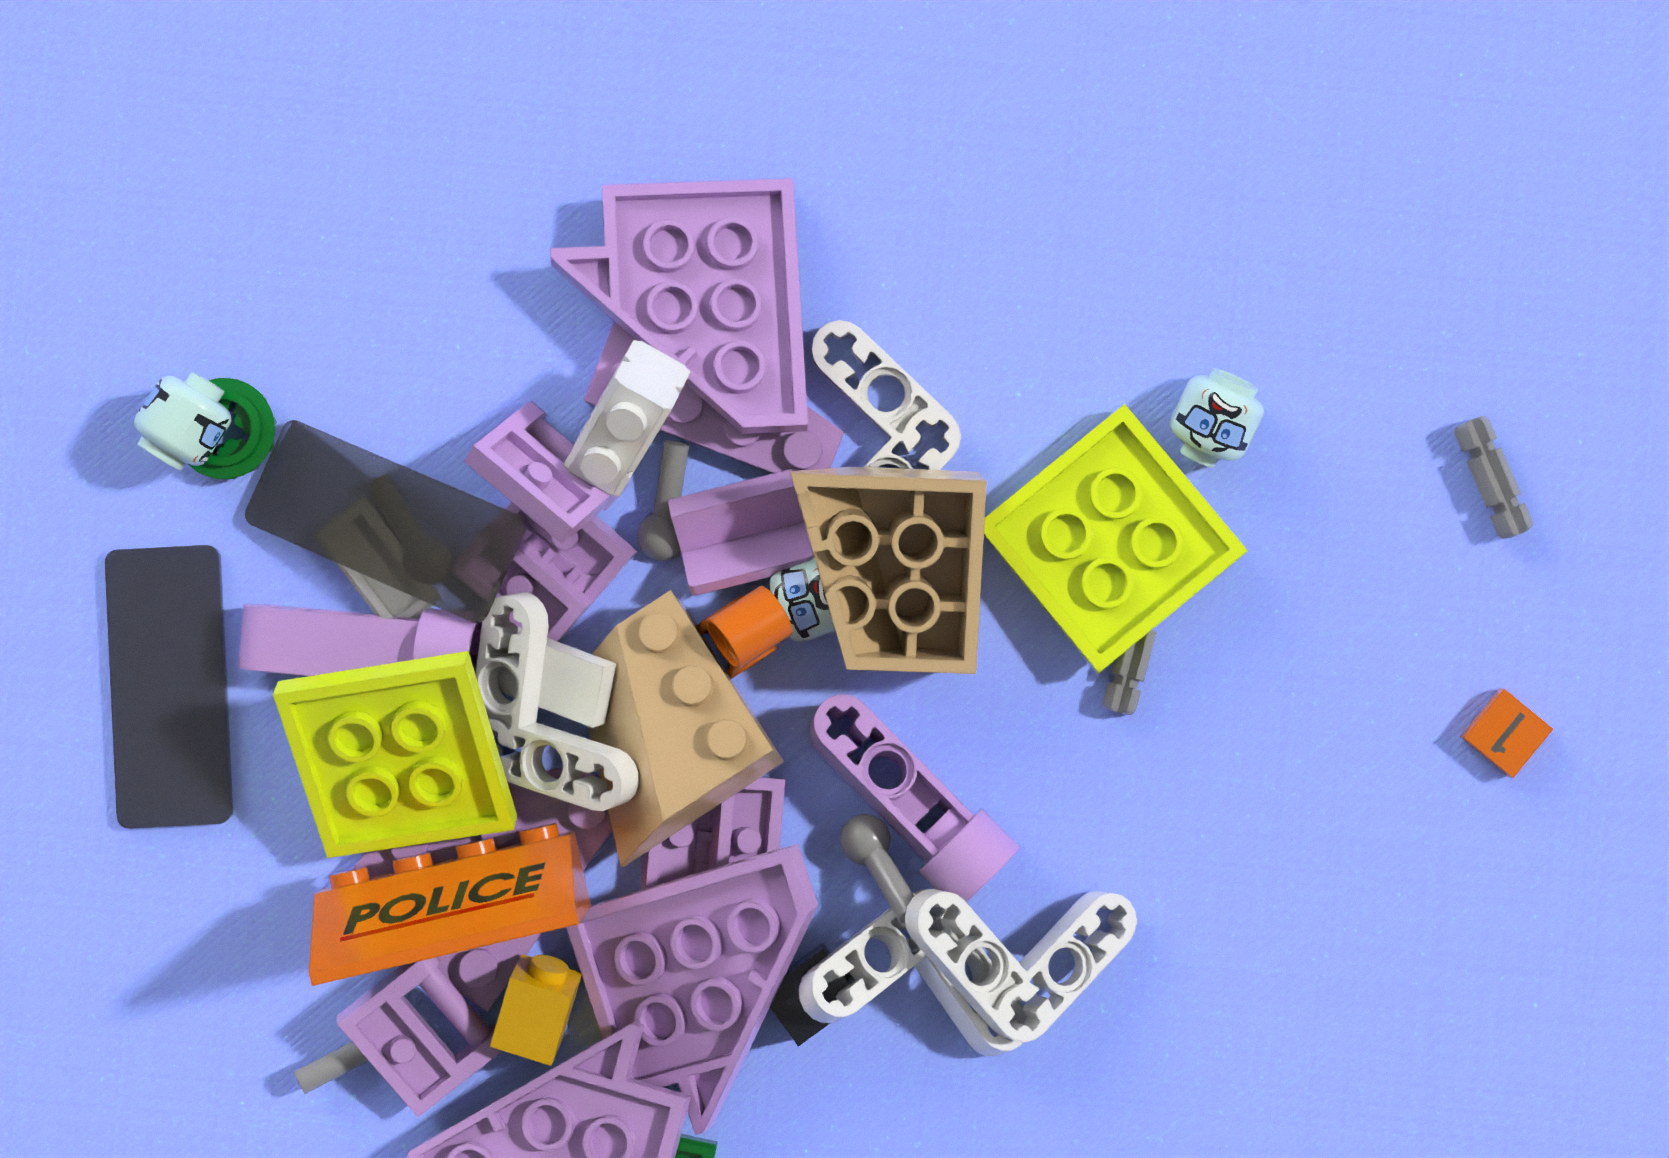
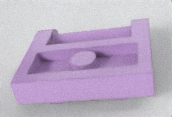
M529 401L475 443L464 462L563 544L600 511L607 510L619 496H611L568 472V469L563 464L574 444L544 420L546 412L534 402Z
M438 957L399 966L336 1016L337 1025L417 1117H420L502 1051L490 1047L496 1025L490 1024L487 1026L438 968L440 964ZM418 984L468 1042L466 1047L456 1055L453 1054L405 998L404 995Z

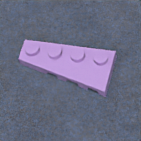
M615 321L584 398L586 403L596 406L630 345L635 340ZM684 384L671 412L659 430L772 474L789 469L800 471L831 468L844 435V431L808 406L807 431L742 434L686 384Z

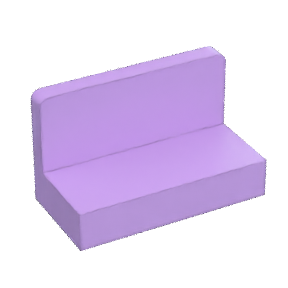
M792 469L667 500L682 553L688 586L692 595H700L772 577L773 574L807 562L813 558L810 540L790 474Z

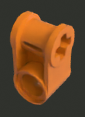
M759 586L745 596L738 597L696 626L701 634L709 633L717 649L729 664L726 672L731 679L777 650V645L793 633L791 622L782 605L764 586Z

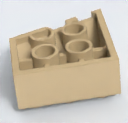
M851 466L790 471L846 669L976 674L987 480L977 471Z
M671 590L617 624L592 653V655L616 663L606 723L594 728L588 726L591 740L618 748L627 753L635 762L639 773V786L636 795L629 802L608 809L618 857L622 867L642 856L784 762L706 639L696 627L697 625L688 611ZM604 768L598 770L600 778L607 782V791L613 789V781L604 777Z

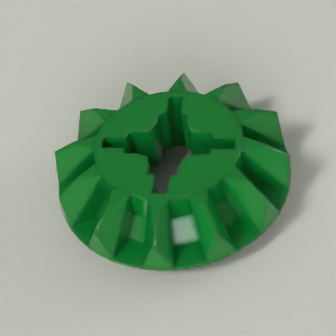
M215 378L208 381L225 391L219 403L230 412L233 411L235 403H237L234 410L236 414L234 424L242 428L243 433L250 436L248 441L241 438L239 440L228 439L224 447L219 448L217 456L215 454L218 445L204 464L199 466L188 465L207 477L235 480L259 469L260 464L274 448L277 421L267 398L256 388L238 379Z

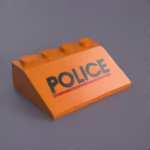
M557 823L519 831L521 843L496 849L494 838H486L455 846L458 858L433 863L431 853L427 852L392 861L394 872L369 878L367 867H361L329 875L331 887L324 888L314 894L309 960L311 986L578 925L591 907V901L575 832L570 831L559 834Z

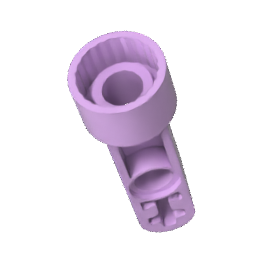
M243 604L238 668L261 672L314 676L469 651L476 675L483 614L426 608L420 618L392 616L394 619L367 613L269 604Z
M839 694L829 697L819 706L809 724V738L812 746L926 862L918 872L935 889L955 893L968 902L1021 848L983 808L973 815L861 700L851 695ZM828 715L835 720L841 719L844 715L848 716L853 722L848 731L849 735L860 747L868 736L876 742L865 751L856 764L848 757L852 756L858 747L845 735H841L834 740L827 734V730L832 723ZM879 757L893 760L901 772L899 786L893 789H883L875 785L869 776L870 761ZM937 805L944 814L923 834L915 824L932 807Z

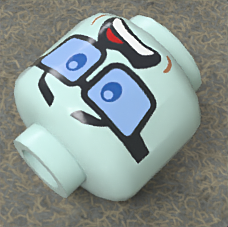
M1212 368L1209 375L1203 374L1192 377L1188 381L1169 423L1175 436L1184 442L1180 452L1187 458L1212 468L1215 467L1218 459L1236 461L1246 454L1264 417V407L1255 397L1259 389L1252 383L1218 368Z
M191 371L185 381L176 376L167 375L162 377L135 416V428L142 435L137 444L153 456L180 471L186 463L193 466L204 464L231 423V414L228 409L219 403L225 391Z
M814 554L811 560L779 571L770 577V588L768 590L782 605L792 625L793 633L789 636L790 639L804 642L836 633Z

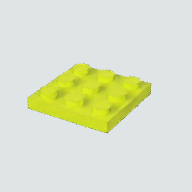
M1125 404L987 515L984 523V537L1097 674L1102 672L1248 551Z
M469 651L277 682L273 697L327 858L514 830L517 813Z

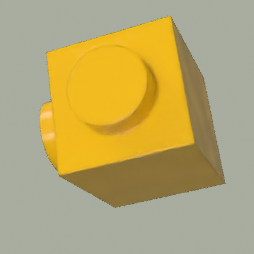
M521 954L510 976L490 1047L552 1066L565 1034L581 981V972L569 969L564 961L553 956L535 955L531 957Z

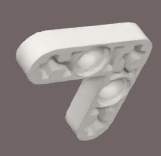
M837 320L827 323L818 330L812 344L814 364L833 385L890 438L864 467L879 468L891 465L901 469H913L908 461L893 454L892 450L902 443L909 454L921 438L920 433L916 430L917 426L924 422L927 426L933 427L938 422H941L948 429L943 437L948 448L942 453L937 449L931 448L917 462L927 467L928 470H941L953 458L960 445V428L954 417L861 328L852 322ZM831 335L838 340L844 339L847 335L854 338L856 342L853 344L851 352L863 365L866 364L869 355H873L881 363L864 374L857 389H853L846 383L847 379L852 378L856 374L846 362L839 360L832 366L825 360L829 353L825 340ZM878 377H894L904 388V401L894 411H879L868 400V387Z
M516 592L493 599L485 608L482 619L476 678L493 735H498V743L512 749L523 747L521 752H513L503 756L502 747L496 744L507 782L593 811H605L629 802L636 795L639 786V773L635 762L627 753L612 746L536 723L549 628L548 614L543 603L538 597L529 592ZM511 612H513L514 620L522 623V631L518 633V626L510 622L509 615ZM509 647L508 653L511 654H505L504 648ZM503 667L509 669L514 674L518 683V692L513 701L505 698L498 686V676ZM547 745L557 750L563 762V770L558 779L550 776L543 765L542 755ZM604 768V777L613 781V789L607 791L608 785L604 779L592 775L582 778L583 773H591Z
M921 889V890H919V891L913 893V895L916 896V895H917L918 893H920L921 891L929 890V889ZM891 907L813 966L801 979L799 1000L804 1011L814 1020L822 1023H834L857 1012L915 966L968 1044L977 1053L984 1056H999L1020 1047L1023 1043L1001 1037L1000 1035L993 1037L990 1034L988 1024L970 1007L966 999L914 942L911 936L906 939L899 931L906 927V923L899 922ZM932 907L929 913L934 922L928 930L944 932L954 942L964 937L963 935L953 933L944 923L942 917L948 910L947 908ZM869 939H877L887 946L891 955V963L886 972H878L867 963L864 949ZM982 947L975 949L969 954L966 963L972 972L971 982L973 984L981 983L990 974L992 961ZM849 972L856 981L839 991L836 995L837 1000L828 1003L822 994L828 987L827 983ZM1013 999L1010 1006L1015 1014L1010 1021L1023 1024L1027 1019L1022 1010L1023 1006L1019 1000Z
M937 889L921 891L912 898L907 906L905 923L906 929L914 942L988 1026L1001 1037L1025 1043L1034 1041L1043 1035L1129 943L1136 930L1137 918L1134 907L1124 896L1099 890L1088 892L1064 914L1020 962L1013 957L966 901L955 893ZM931 908H947L948 910L942 917L944 923L953 933L963 935L964 937L954 942L944 932L928 930L934 922L929 913ZM1099 908L1113 910L1107 918L1112 926L1109 933L1096 930L1101 923L1099 916L1096 914ZM1075 933L1088 936V938L1082 943L1080 940L1075 939L1073 935ZM983 947L989 952L992 959L991 972L984 981L973 984L965 973L966 959L972 951ZM1067 948L1074 957V971L1069 979L1057 984L1049 974V961L1057 950ZM1033 979L1037 986L1031 984L1030 980ZM1038 987L1048 992L1050 997L1046 998L1035 995L1039 991ZM1013 999L1028 1001L1022 1009L1027 1017L1023 1024L1010 1021L1015 1014L1010 1006Z

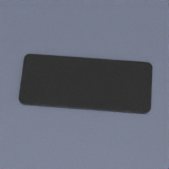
M297 420L288 421L283 426L245 510V519L252 526L473 623H480L487 618L526 531L525 520L511 511Z
M211 545L112 550L105 558V582L117 821L122 827L127 829L225 823L233 815L220 551Z

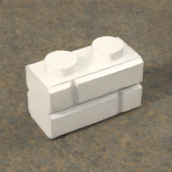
M633 340L563 464L568 469V472L611 496H620L671 412L690 374L686 366L643 341Z

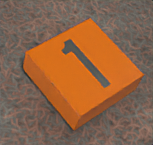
M1499 688L1460 738L1507 777L1514 778L1553 731V728L1506 689Z

